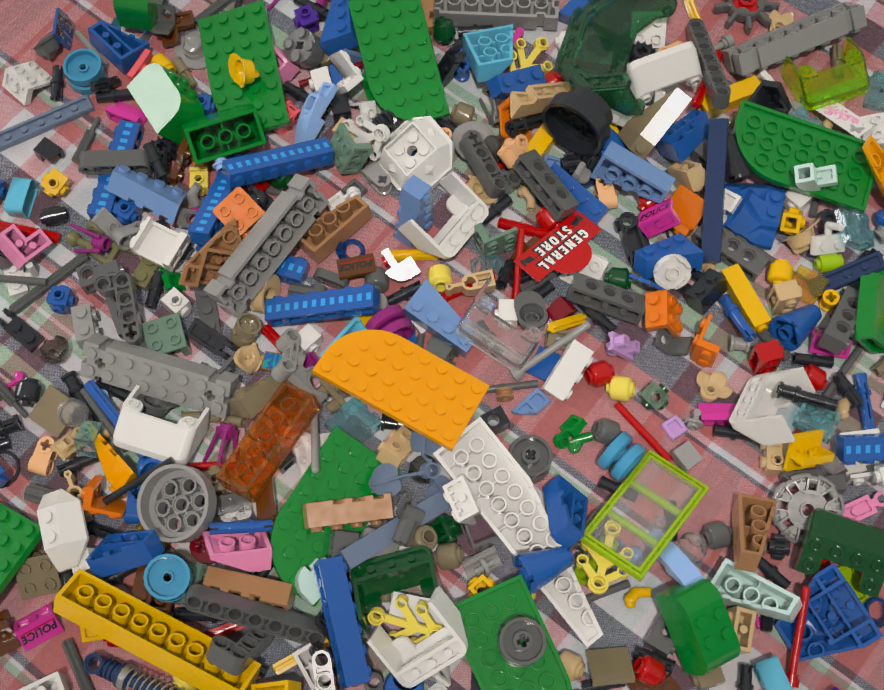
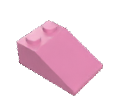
M209 531L202 532L210 560L249 572L271 570L272 547L266 532H255L254 535H249V533L209 535Z

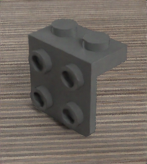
M249 489L216 495V512L212 522L249 521L252 518L253 509Z

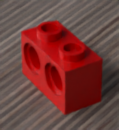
M777 339L755 345L747 359L753 376L776 371L784 358V349L782 345H779Z

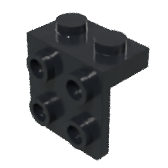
M762 80L748 100L773 110L789 112L792 108L782 83L778 81Z

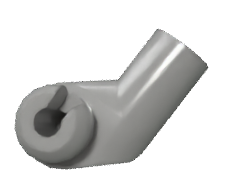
M194 182L186 194L189 205L195 209L202 204V201L197 196L202 186L197 182Z

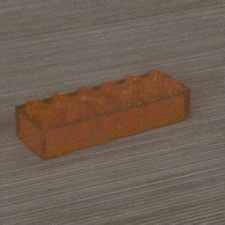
M283 381L215 477L222 487L255 503L321 408L315 395Z

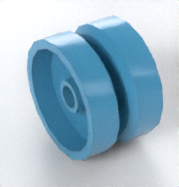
M84 48L77 49L68 54L64 59L63 71L70 87L75 92L81 95H90L98 92H92L89 84L100 80L102 77L107 78V73L100 56L95 51Z
M626 431L622 432L606 448L597 461V465L604 471L613 467L610 476L617 482L622 481L634 469L647 451L640 443L631 446L633 437Z
M162 554L152 559L145 568L143 576L145 587L150 595L160 602L169 604L179 602L185 598L188 587L193 584L191 569L182 558L174 554ZM168 575H171V580L168 582L165 581V578H168Z

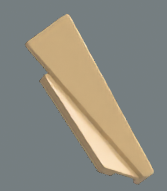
M567 81L528 85L525 89L526 92L512 91L510 93L511 119L541 113L557 93L568 92L572 84Z

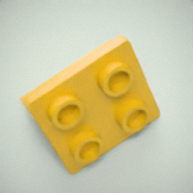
M819 429L794 433L795 441L789 443L783 469L785 471L815 467L816 464L822 465L827 462H833L835 454L821 446L824 431Z

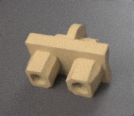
M78 426L53 443L49 449L58 453V456L65 461L88 444L89 440L85 438L87 433Z

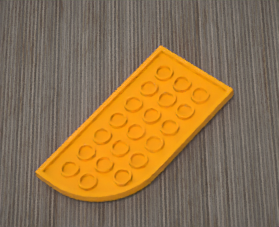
M361 330L339 338L326 349L312 370V374L451 452L490 385L409 340L383 330Z

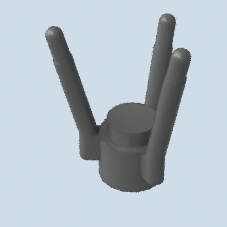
M479 98L489 125L499 128V109L497 108L496 99L491 98L494 110L490 115L483 100Z

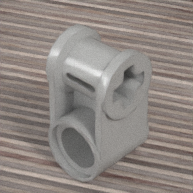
M373 161L360 171L363 180L379 195L387 196L391 193V177L382 169L377 161Z
M135 221L132 224L118 227L112 232V239L120 249H130V241L133 236L137 235L142 221Z

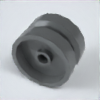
M524 435L517 438L511 445L509 453L530 477L533 484L544 480L549 474L553 459L552 449L548 442L536 435Z
M527 617L515 618L509 621L500 631L497 640L498 651L502 659L509 665L517 668L528 667L536 663L544 654L547 645L546 634L542 626L535 620ZM519 639L524 640V642H525V646H524V647H522L521 644H520V645L517 644V641H518Z

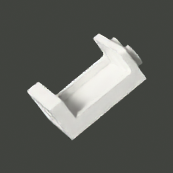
M148 216L146 220L141 222L140 230L136 236L132 237L129 247L134 254L173 272L191 240L188 234L182 231L177 233L155 222L152 217Z
M879 428L843 432L838 435L880 433ZM881 460L875 461V464H863L862 461H859L855 465H844L840 461L845 483H853V486L865 484L867 481L876 483L873 477L874 466L883 464Z

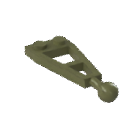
M71 231L66 235V242L69 245H80L86 249H94L91 241L82 239L79 233ZM111 242L109 248L112 251L107 259L100 254L87 253L101 264L116 259L120 252L138 256L131 249L122 250L113 242ZM142 258L133 275L130 276L134 285L147 291L148 285L152 282L154 270H159V266Z

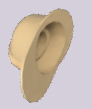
M821 218L806 225L804 229L800 230L799 234L795 233V235H791L781 240V242L786 241L795 254L810 249L811 236L815 235L813 226Z
M276 274L269 278L265 286L251 300L250 309L252 311L264 313L265 315L266 299L280 295L281 283Z

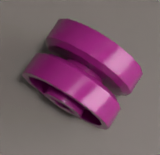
M398 304L380 310L369 319L365 326L367 330H383L397 334L407 340L415 331V326L410 319L405 318L406 313Z

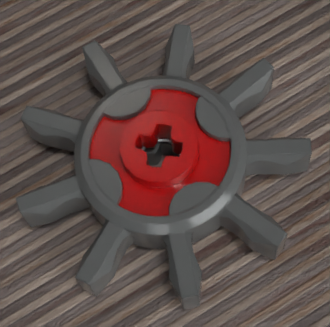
M727 0L726 3L714 4L713 13L727 11L730 17L727 19L725 28H730L737 20L745 23L746 34H750L753 26L752 22L757 19L767 28L770 26L772 19L763 11L776 10L778 12L780 3L766 0Z

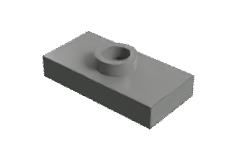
M102 207L91 220L105 236L111 239V242L115 243L112 239V232L118 227H123V225L105 207Z

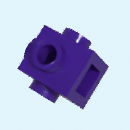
M310 4L294 10L295 18H293V22L296 28L303 27L312 33L320 30L319 15L316 9H312Z

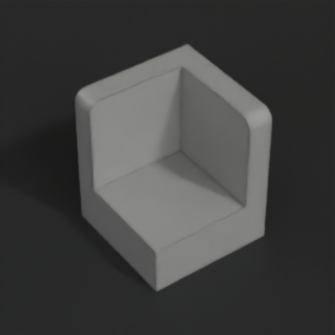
M689 440L671 454L673 462L687 474L692 467L703 460Z

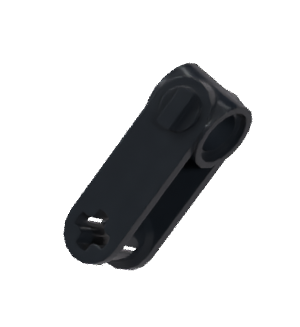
M624 212L615 219L614 226L619 234L630 267H633L635 250L645 247L646 244L641 229L638 227V217L632 212ZM627 222L630 226H626L623 223Z

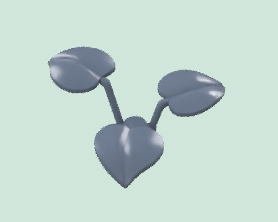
M413 431L410 437L411 449L415 452H421V457L426 463L420 466L418 472L398 475V470L394 465L390 463L380 464L371 475L368 483L369 488L380 496L386 493H391V496H394L402 488L399 479L421 476L424 479H430L429 483L431 484L425 490V499L438 491H441L443 494L442 486L451 481L446 476L439 475V465L432 462V459L426 456L433 455L441 446Z

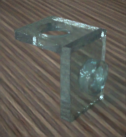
M484 254L470 260L471 272H477L476 264L480 262L481 270L479 272L492 269L493 274L498 275L499 270L504 266V257Z
M83 420L74 437L78 455L97 458L98 455L94 442L103 426L102 422ZM81 446L89 447L91 452L84 451Z

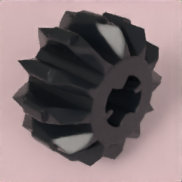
M639 41L636 44L632 43L626 52L627 63L654 54L656 49L652 48V44L647 45L646 41L643 43Z
M382 110L380 114H376V117L372 118L373 124L386 125L390 130V134L400 126L398 117L389 110Z
M158 136L156 141L151 140V142H154L157 151L161 150L162 157L163 150L168 151V165L171 164L170 161L176 160V153L179 148L176 142L165 137L160 139Z

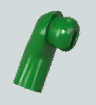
M587 432L578 434L575 438L572 437L568 445L569 452L576 454L581 450L584 443L593 441L592 433Z

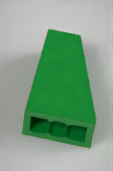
M875 272L862 275L860 279L854 337L871 354L884 353V277Z

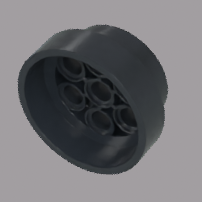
M573 87L568 92L557 93L542 111V122L548 134L561 147L569 152L574 151L576 155L583 157L595 156L610 138V124L613 120L612 111L599 94L588 88Z

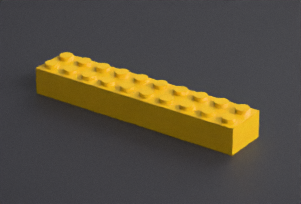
M80 568L55 595L53 612L199 690H250L251 685L258 678L261 663L254 661L241 675L234 676L228 674L206 659V654L212 641L211 637Z

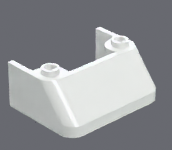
M685 42L631 62L627 67L622 92L625 99L640 104H647L652 100L655 91L685 81L687 86H691L696 93L703 75L697 50L693 42Z
M454 171L439 181L451 194L447 199L446 206L453 216L437 235L432 238L413 219L398 228L418 250L443 259H450L455 256L474 233V225L482 223L489 214L487 205Z
M804 367L764 373L751 377L747 381L729 418L732 428L763 446L794 442L795 438L783 415H775L779 408H789L793 403L791 400L782 397L775 398V393L780 381H783L786 385L800 386L804 391L815 393L816 391Z
M136 385L122 405L113 433L114 445L160 461L173 457L175 464H187L208 432L210 408L206 407L199 419L187 416L181 418L177 424L141 413L143 403L137 400V397L140 395V386Z
M440 586L436 587L427 604L445 627L415 645L406 636H399L392 640L381 625L376 626L367 641L368 645L397 681L406 688L418 685L463 657L467 652L468 641L461 613Z

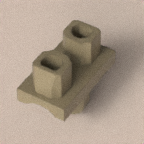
M321 379L319 381L320 386L316 390L326 393L332 399L325 405L327 410L332 415L339 410L343 412L347 410L346 402L340 396L342 395L346 398L347 395L340 392L337 387L334 389L328 382Z

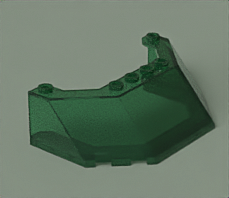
M589 0V3L584 7H578L573 11L554 66L572 87H585L596 92L607 102L611 109L625 116L643 115L645 103L642 99L635 98L630 89L631 78L625 72L637 33L658 18L672 16L676 11L677 1Z

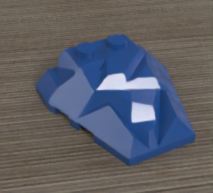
M725 183V188L741 196L742 201L733 215L728 212L725 213L727 220L723 226L733 230L732 233L735 236L740 234L747 238V243L771 250L780 224L786 194L785 189L768 183Z
M835 563L821 570L812 578L813 580L808 585L811 590L799 661L865 648L883 637L874 620ZM797 616L792 623L778 620L775 623L777 630L791 651Z

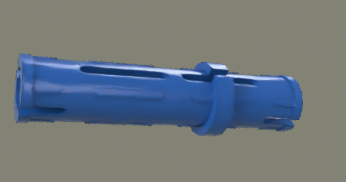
M728 294L722 295L724 301L720 297L718 302L725 309L727 317L732 319L747 342L753 341L751 335L756 339V332H754L741 314L739 306L734 304Z
M855 374L856 391L864 400L863 405L859 407L863 430L876 429L867 374Z
M251 518L249 521L209 522L210 528H218L209 529V535L236 533L254 535L255 532H272L271 526H264L272 525V519L253 520Z

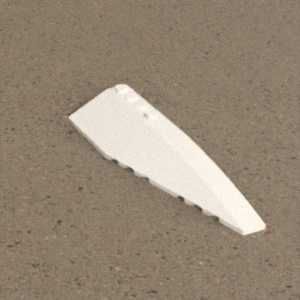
M481 417L465 428L452 452L441 447L433 453L434 458L452 480L461 475L466 476L482 511L479 515L498 536L499 540L513 557L521 553L562 547L561 544L556 543L551 537L548 515L530 477ZM569 567L540 589L587 648L603 635L572 567Z

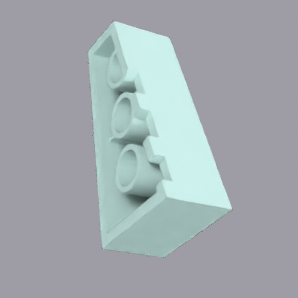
M727 558L724 559L711 581L727 606L743 607L757 611V614L790 623L794 621L802 607L800 597L753 572L734 569V562Z

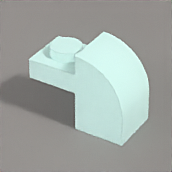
M814 163L794 166L795 183L801 190L820 191L821 187L838 185L837 167L835 164L818 168L815 167Z
M318 558L308 566L310 570L305 566L300 567L295 577L296 590L308 605H314L320 598L313 564L319 560Z

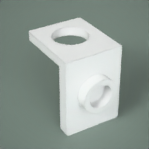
M375 100L349 103L350 106H359L360 115H367L370 122H372V118L376 117Z

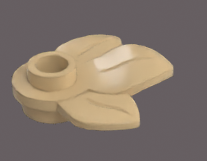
M773 10L769 14V18L772 19L769 31L792 23L794 21L793 12L780 15L776 10Z
M703 370L698 373L696 383L700 387V396L704 401L712 402L717 398L726 399L733 392L730 387L726 386L727 377L725 373L716 371L709 375Z

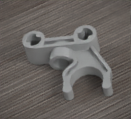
M288 328L276 341V347L282 352V359L272 369L271 375L274 380L280 383L288 379L305 397L321 404L327 398V394L316 390L310 382V377L319 380L321 378L312 374L315 366L303 367L306 355L299 352L300 335L296 330Z

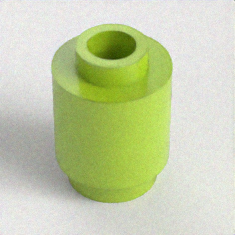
M837 253L817 255L816 259H814V269L818 270L820 274L844 266L842 255Z

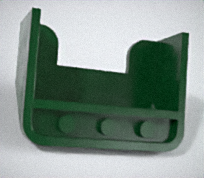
M815 509L809 517L793 562L795 570L808 575L814 574L819 570L822 559L863 572L859 582L861 591L865 595L877 599L884 582V529L825 509Z

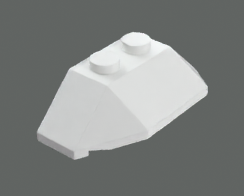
M59 489L43 495L37 509L44 550L58 572L61 573L80 565V559L85 552L89 535L81 500L64 489Z

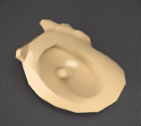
M468 175L470 180L466 185L485 204H491L498 199L487 195L477 176Z
M252 342L251 345L239 348L233 358L235 364L247 374H252L259 370L264 355H260L256 342Z

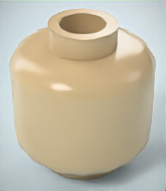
M568 650L563 651L559 656L567 671L570 682L576 679L579 680L585 670L583 658Z

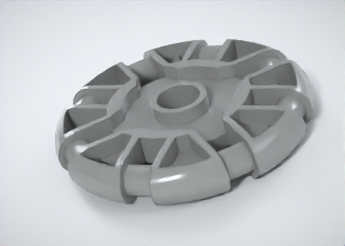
M810 473L796 474L791 476L790 480L785 483L782 482L772 496V499L778 501L772 522L780 530L779 534L785 535L786 540L796 545L801 542L803 535H800V529L805 530L810 515H804L802 512V508L806 504H811L813 511L821 508L843 515L845 513L844 500L841 493H838L835 489L836 486L829 479L821 475L813 476ZM809 483L816 484L815 491L808 489ZM796 486L799 491L792 494L789 489ZM826 493H829L831 496L828 501L823 497ZM782 501L788 502L786 509L780 508ZM789 518L793 524L787 527L784 521Z

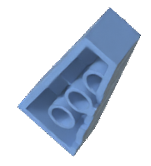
M613 141L608 145L590 176L593 179L601 178L605 180L604 183L609 185L614 183L622 186V190L638 192V196L660 204L676 178Z
M116 165L106 189L126 201L133 200L136 206L141 209L149 208L153 211L152 214L158 218L161 215L168 218L167 222L172 225L179 215L180 207H182L187 194L179 187H171L162 180L151 179L146 174L134 172L125 165Z
M412 175L401 188L400 207L397 210V216L400 218L399 221L395 222V227L398 229L401 225L413 219L424 231H428L433 225L432 188L429 184ZM399 230L394 232V238L409 248L413 246Z
M425 279L404 307L406 317L434 337L457 346L459 354L465 358L476 344L478 337L431 283Z

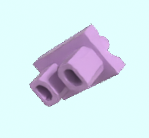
M614 331L608 332L610 342L606 344L608 355L612 357L618 355L627 361L633 360V354L640 353L639 341H630L626 334L619 335Z

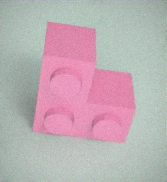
M14 223L0 233V250L18 270L24 267L27 262L32 261L43 253L53 243L40 228L26 238Z

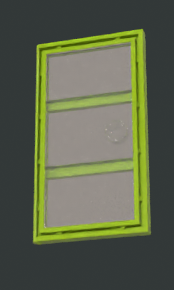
M648 450L585 528L584 537L579 541L641 582L707 494L709 487L652 450Z

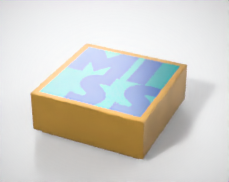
M265 351L261 370L271 372L282 359V354Z

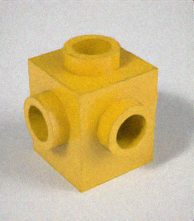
M53 168L50 173L47 172L43 176V182L40 185L45 188L43 192L50 197L56 196L60 198L68 192V186L72 180L56 168Z
M797 207L785 209L781 214L780 231H784L785 234L789 235L799 234L800 228L804 229L806 217H803L804 212L800 211V208ZM789 217L796 218V221L791 222Z
M484 574L479 578L475 576L468 582L467 597L478 594V589L485 591L496 586V584L489 576L486 578Z

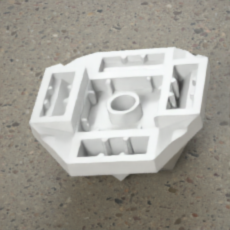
M431 116L412 118L413 120L404 121L390 134L389 140L382 143L380 149L381 158L377 161L382 169L389 174L392 184L400 192L403 185L412 175L429 184L433 190L442 178L454 171L455 143ZM414 150H417V153L414 156H411L412 152Z

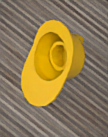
M235 53L230 54L228 60L229 74L233 81L241 88L244 85L253 83L255 78L260 76L259 72L255 69L253 61L243 59Z

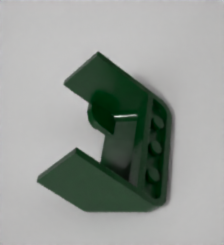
M422 545L365 560L351 569L358 619L366 634L371 633L367 616L373 607H381L382 595L420 585L422 593L426 597H431L436 587L440 586L442 589L432 553L428 547Z

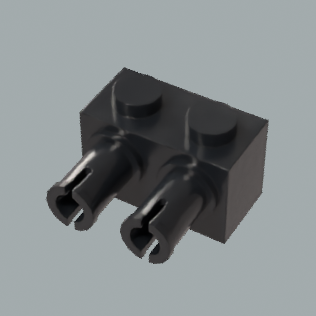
M693 268L691 269L693 270L691 271V279L696 281L694 285L687 283L676 290L686 295L690 308L704 315L727 291L726 279L724 275L711 268L705 273L696 271Z

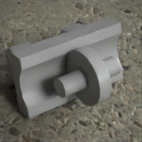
M494 545L481 549L480 553L474 556L465 557L464 561L461 562L469 581L475 576L479 577L482 574L488 576L491 574L490 571L502 565Z

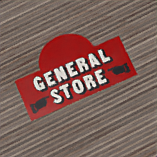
M577 210L513 262L537 282L552 270L564 274L576 273L589 264L592 258V250L587 242L602 229Z

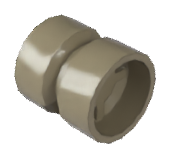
M251 313L241 314L231 331L230 337L232 342L238 347L251 345L261 329L260 319Z

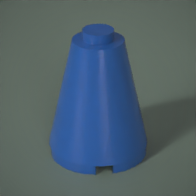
M808 304L774 317L769 324L771 336H774L784 346L785 350L794 351L798 349L821 319V310L814 304Z
M565 547L521 553L513 557L514 568L519 567L517 576L522 575L531 595L571 567L574 560L572 552Z

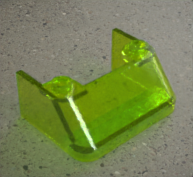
M850 36L846 38L843 53L845 63L816 72L809 65L796 67L789 56L785 57L782 79L801 105L807 110H816L863 95L868 92L870 86L865 56Z

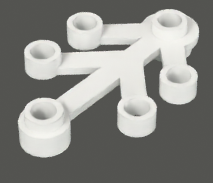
M365 114L357 116L356 123L372 131V133L368 134L355 126L352 119L342 122L348 131L358 136L353 139L355 143H370V141L375 140L369 157L373 161L381 158L380 149L382 143L390 138V130L386 125L373 124Z

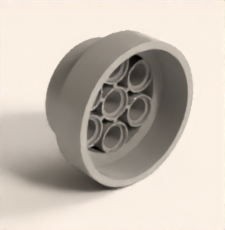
M181 464L162 466L145 479L139 490L137 513L140 523L145 530L155 529L159 539L163 542L187 543L193 541L209 528V522H212L214 519L217 505L215 489L210 479L196 468ZM194 482V488L191 491L190 486ZM174 486H176V491H175V493L173 494V493H172V488H173ZM203 498H205L204 506L201 504ZM186 501L187 507L183 509V504ZM168 504L169 508L167 513H165V506ZM197 516V517H198V523L195 525V524H194V519H195V517ZM177 520H179V522H180L178 528H176V522H177Z

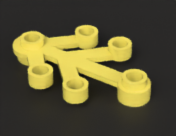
M544 37L537 38L533 42L534 49L526 59L524 52L526 41L523 38H518L514 42L517 53L513 50V62L509 65V72L517 70L514 61L517 59V55L520 65L519 69L538 65L532 63L539 53H543L548 48V40ZM550 61L540 64L544 73L553 69Z
M613 521L606 522L603 533L606 536L604 545L610 549L612 548L614 538L619 536L621 527ZM582 542L580 543L581 548L588 551L598 566L596 573L588 563L589 558L587 555L580 554L576 558L577 567L582 568L589 577L588 588L591 592L603 594L607 591L610 583L618 579L625 580L628 578V573L625 575L619 573V571H623L619 567L617 571L605 575L606 569L614 566V564ZM624 548L618 553L628 561H631L634 555L630 548ZM624 553H628L630 557L624 556ZM583 559L586 563H580L579 560ZM599 583L601 584V587H598L594 584Z
M405 595L397 597L395 606L401 610L406 619L387 614L381 607H373L367 616L369 623L374 626H379L386 622L404 628L398 632L395 630L388 633L389 637H408L416 632L424 634L419 638L414 636L409 638L415 644L420 643L434 634V631H439L444 627L442 624L435 623L428 612L429 606L425 601L418 602L415 607V612L426 623V625L420 624L409 608V599ZM399 600L404 601L405 604H400ZM419 607H424L425 610H420Z

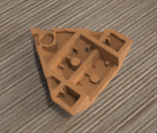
M234 217L183 266L179 281L180 285L198 288V284L207 285L212 278L216 280L220 276L217 272L242 242Z

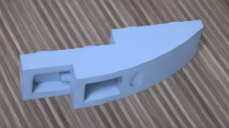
M323 82L316 94L309 93L298 118L294 144L314 140L318 133H320L325 123L321 117L326 112V108L338 90L335 84Z

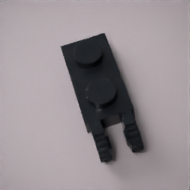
M460 42L452 44L438 64L444 88L460 65V62L464 61L467 56L465 51H460L462 47Z
M7 308L2 310L12 320L6 324L0 318V326L32 353L45 338Z
M198 318L193 320L185 333L186 336L225 360H228L231 355L222 351L224 345L235 352L239 349L228 338Z

